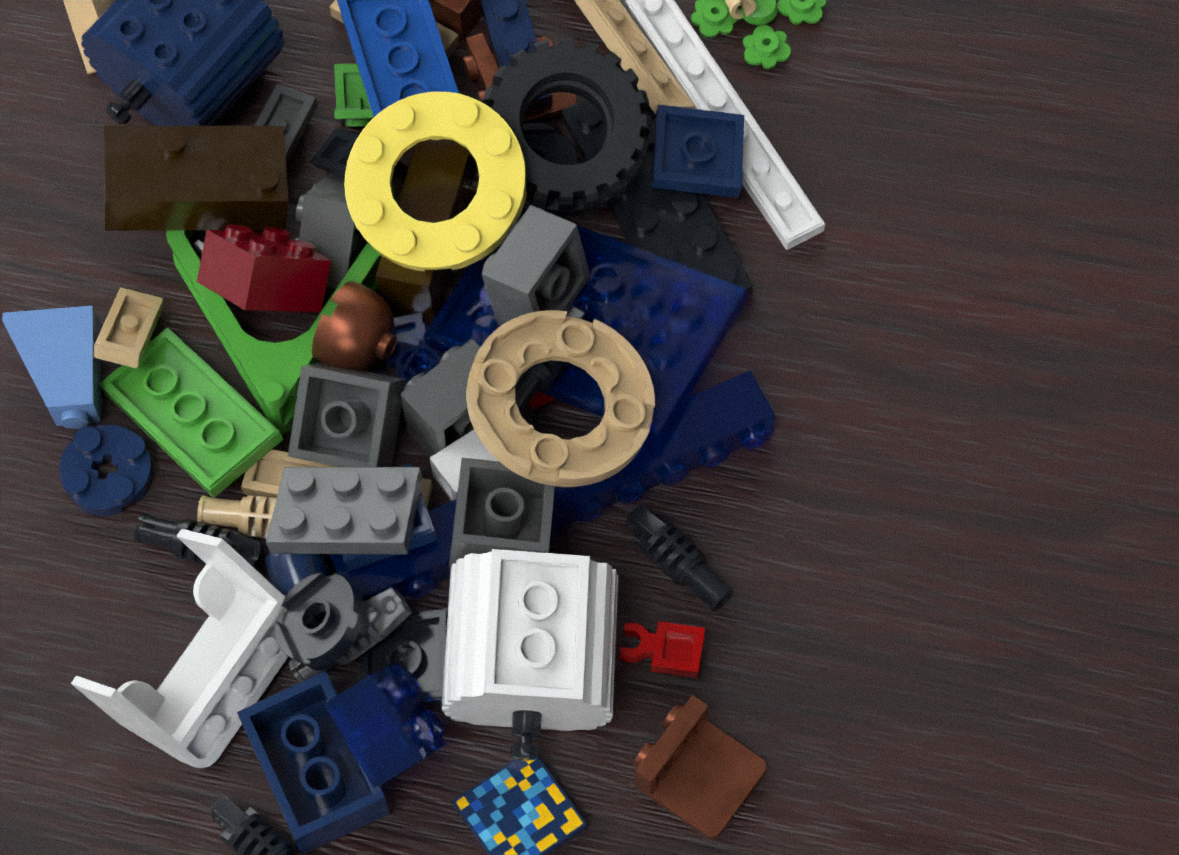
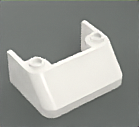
M181 529L176 537L206 563L195 581L193 593L197 605L209 617L156 691L147 683L133 680L124 683L116 690L76 676L71 684L117 723L185 764L196 768H206L218 760L242 725L237 712L258 702L288 658L279 648L275 637L276 620L282 624L283 616L287 609L281 606L285 596L223 539Z

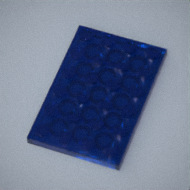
M523 207V210H522V213H521L519 219H521V217H522V216L524 215V213L526 212V210H527L526 208ZM577 225L591 277L571 305L586 314V321L593 323V320L596 319L614 329L638 352L648 369L655 394V407L653 409L650 431L647 436L662 441L748 299L746 289ZM501 245L483 259L469 266L423 335L426 346L446 353L452 347H462L469 340L473 339L481 347L484 341L500 327L481 274L488 257L493 253L496 254ZM569 362L561 370L559 376L554 379L550 387L538 390V392L603 418L604 396L598 383L584 369Z

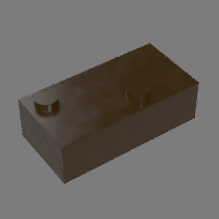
M103 126L105 231L225 230L226 225H239L252 230H264V227H276L285 230L288 209L284 126Z
M429 139L418 142L398 206L404 213L417 221L437 223L454 218L467 209L477 193L480 175L475 158L467 148L453 140ZM382 256L376 273L379 295L391 307L394 319L435 327L452 269L425 270V272L415 271L397 265Z

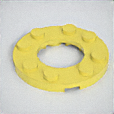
M427 92L412 95L393 103L378 113L356 139L345 171L344 186L347 207L352 220L365 240L374 250L391 262L408 269L423 272L425 270L448 268L452 270L460 269L483 259L493 252L507 238L510 228L519 219L527 195L526 162L520 144L506 121L497 112L479 100L451 92ZM429 139L453 140L467 148L475 158L480 175L477 193L467 209L452 219L437 223L417 221L404 213L394 200L392 191L394 167L403 153L418 142Z

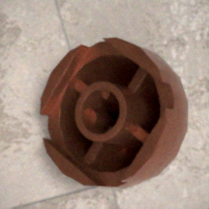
M353 280L345 283L331 299V301L338 304L332 316L330 317L323 313L319 320L313 338L311 353L313 358L318 359L317 363L321 362L325 365L344 369L367 371L373 368L381 359L386 361L392 355L397 344V336L393 334L395 326L394 317L389 304L376 292Z

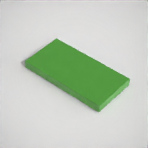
M168 327L148 343L138 369L121 365L99 383L102 391L213 498L283 440L280 431Z

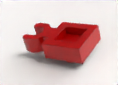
M658 621L657 632L654 634L648 633L640 624H624L623 636L635 637L640 641V644L633 649L620 647L619 656L621 660L628 663H636L645 657L652 658L651 672L698 679L705 628Z

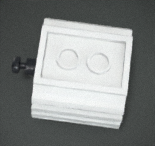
M492 549L491 552L483 554L470 553L465 555L464 558L457 559L456 564L453 563L451 566L442 698V711H445L444 714L451 716L452 720L458 722H467L474 725L512 727V735L520 738V744L512 745L510 753L512 758L521 761L536 760L540 756V747L532 745V738L540 737L541 729L559 731L593 730L597 726L603 727L606 725V722L609 723L613 718L618 575L616 569H612V566L608 563H598L590 560V556Z

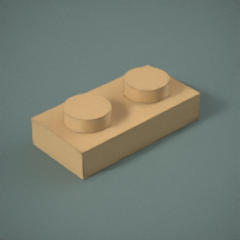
M120 287L94 344L93 358L138 369L162 313L163 298Z

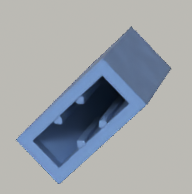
M93 306L2 313V321L56 426L79 429L86 427L88 423L102 422L101 387L99 385L101 382V359L93 358L94 344L101 331V324Z

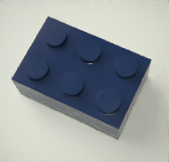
M326 671L237 712L301 855L390 814L385 796Z

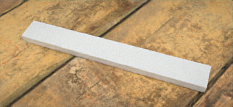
M620 0L692 100L696 109L745 115L742 184L785 249L788 250L823 232L825 229L824 221L674 0Z

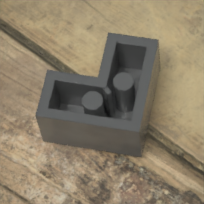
M330 172L317 184L315 183L312 189L305 195H301L296 209V221L301 222L299 237H296L295 240L315 245V252L331 260L326 287L337 289L361 253L363 236L352 220L347 207L344 186L345 177Z

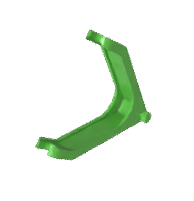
M392 183L394 200L398 205V197H396V183ZM167 230V241L173 251L174 264L266 419L281 434H286L292 428L302 365L317 363L316 361L318 360L312 357L311 351L313 338L322 314L332 316L338 304L331 301V299L347 282L353 280L376 292L378 289L376 273L382 255L367 242L311 328L293 340L273 343L257 340L245 333L223 297L197 282L200 259L192 248L193 230Z

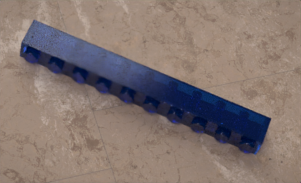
M751 370L654 412L650 431L643 446L634 459L613 476L585 486H555L550 539L559 534L564 526L578 520L582 523L589 522L599 517L604 512V509L618 502L622 504L632 503L641 498L646 493V490L661 483L665 486L675 484L682 480L688 474V471L702 465L705 467L715 466L723 462L729 456V453L743 447L753 449L765 443L770 438V435L773 434L775 414ZM456 499L428 511L438 541L409 550L408 555L398 554L351 571L347 570L342 554H330L334 573L343 576L354 584L361 592L364 601L389 588L398 590L403 597L416 598L428 593L434 588L436 583L449 578L451 574L449 561Z

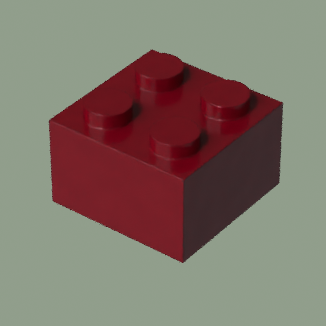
M226 225L225 231H206L197 282L244 310L321 312L331 260L315 252V245L291 239V233L287 230L276 227H264L263 233L253 232L252 229L244 226Z

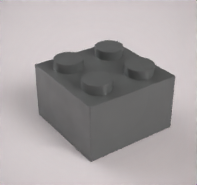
M532 205L529 206L521 219L516 220L512 225L506 240L496 254L493 253L488 257L481 274L497 323L500 326L511 319L532 312L545 310L566 311L591 277L577 224Z
M473 339L469 340L462 347L454 346L442 356L436 367L427 374L420 373L413 377L400 394L407 430L431 457L474 430L466 401L468 376L475 356L480 349V346Z
M321 362L302 365L288 457L337 467H392L402 408L400 394L404 391L406 379L363 370L344 369L325 365Z
M462 457L449 568H451L453 563L456 564L457 559L464 558L465 555L470 553H488L492 549L549 553L555 486L526 479L498 461Z

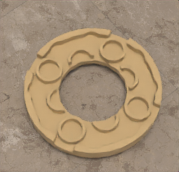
M545 310L524 314L511 319L497 328L484 341L475 356L468 376L466 401L470 421L477 436L486 449L505 467L526 479L541 484L558 487H578L597 483L613 476L634 459L650 431L653 409L655 407V394L645 363L634 347L622 335L596 319L591 323L579 318L566 316L567 311ZM550 360L569 362L584 369L598 383L604 396V416L600 424L587 435L571 440L561 439L553 434H542L534 430L532 424L529 425L522 418L515 401V386L520 376L533 365Z

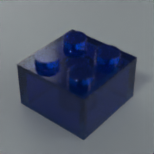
M398 662L372 673L324 703L374 789L447 745L442 737L445 734V730L440 719L432 710L426 711L417 696L420 693V688L416 679L408 669H401Z

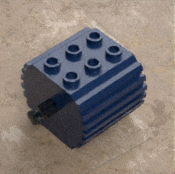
M115 0L82 35L81 39L83 41L81 45L85 48L83 50L85 56L90 59L88 61L90 66L97 71V76L113 90L117 99L122 101L120 104L110 102L106 108L107 114L116 123L127 124L131 120V116L128 113L131 109L157 126H214L283 50L284 39L282 37L284 35L282 30L278 28V20L271 15L272 10L262 0Z

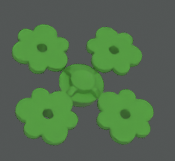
M697 0L695 3L696 12L691 15V23L694 26H699V32L705 38H714L719 33L723 35L730 34L733 31V24L739 20L731 16L724 0ZM754 0L756 9L748 17L745 16L740 6V13L745 21L753 25H760L755 28L753 35H747L743 39V46L746 48L744 52L745 61L753 66L762 64L764 68L772 69L776 66L777 62L788 60L791 55V48L786 43V34L782 31L774 32L770 26L765 24L771 22L776 17L777 12L781 15L789 16V21L794 25H799L803 21L809 24L818 23L822 19V9L826 6V0H779L778 3H776V0Z

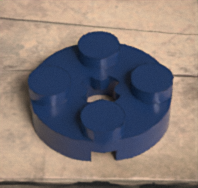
M117 425L86 426L79 429L75 433L73 441L65 448L59 465V476L66 494L81 510L98 516L116 515L123 512V507L130 505L135 500L138 503L147 494L154 474L153 463L143 439L133 431ZM112 461L113 466L118 468L117 472L108 473L106 479H100V474L96 468L104 462Z

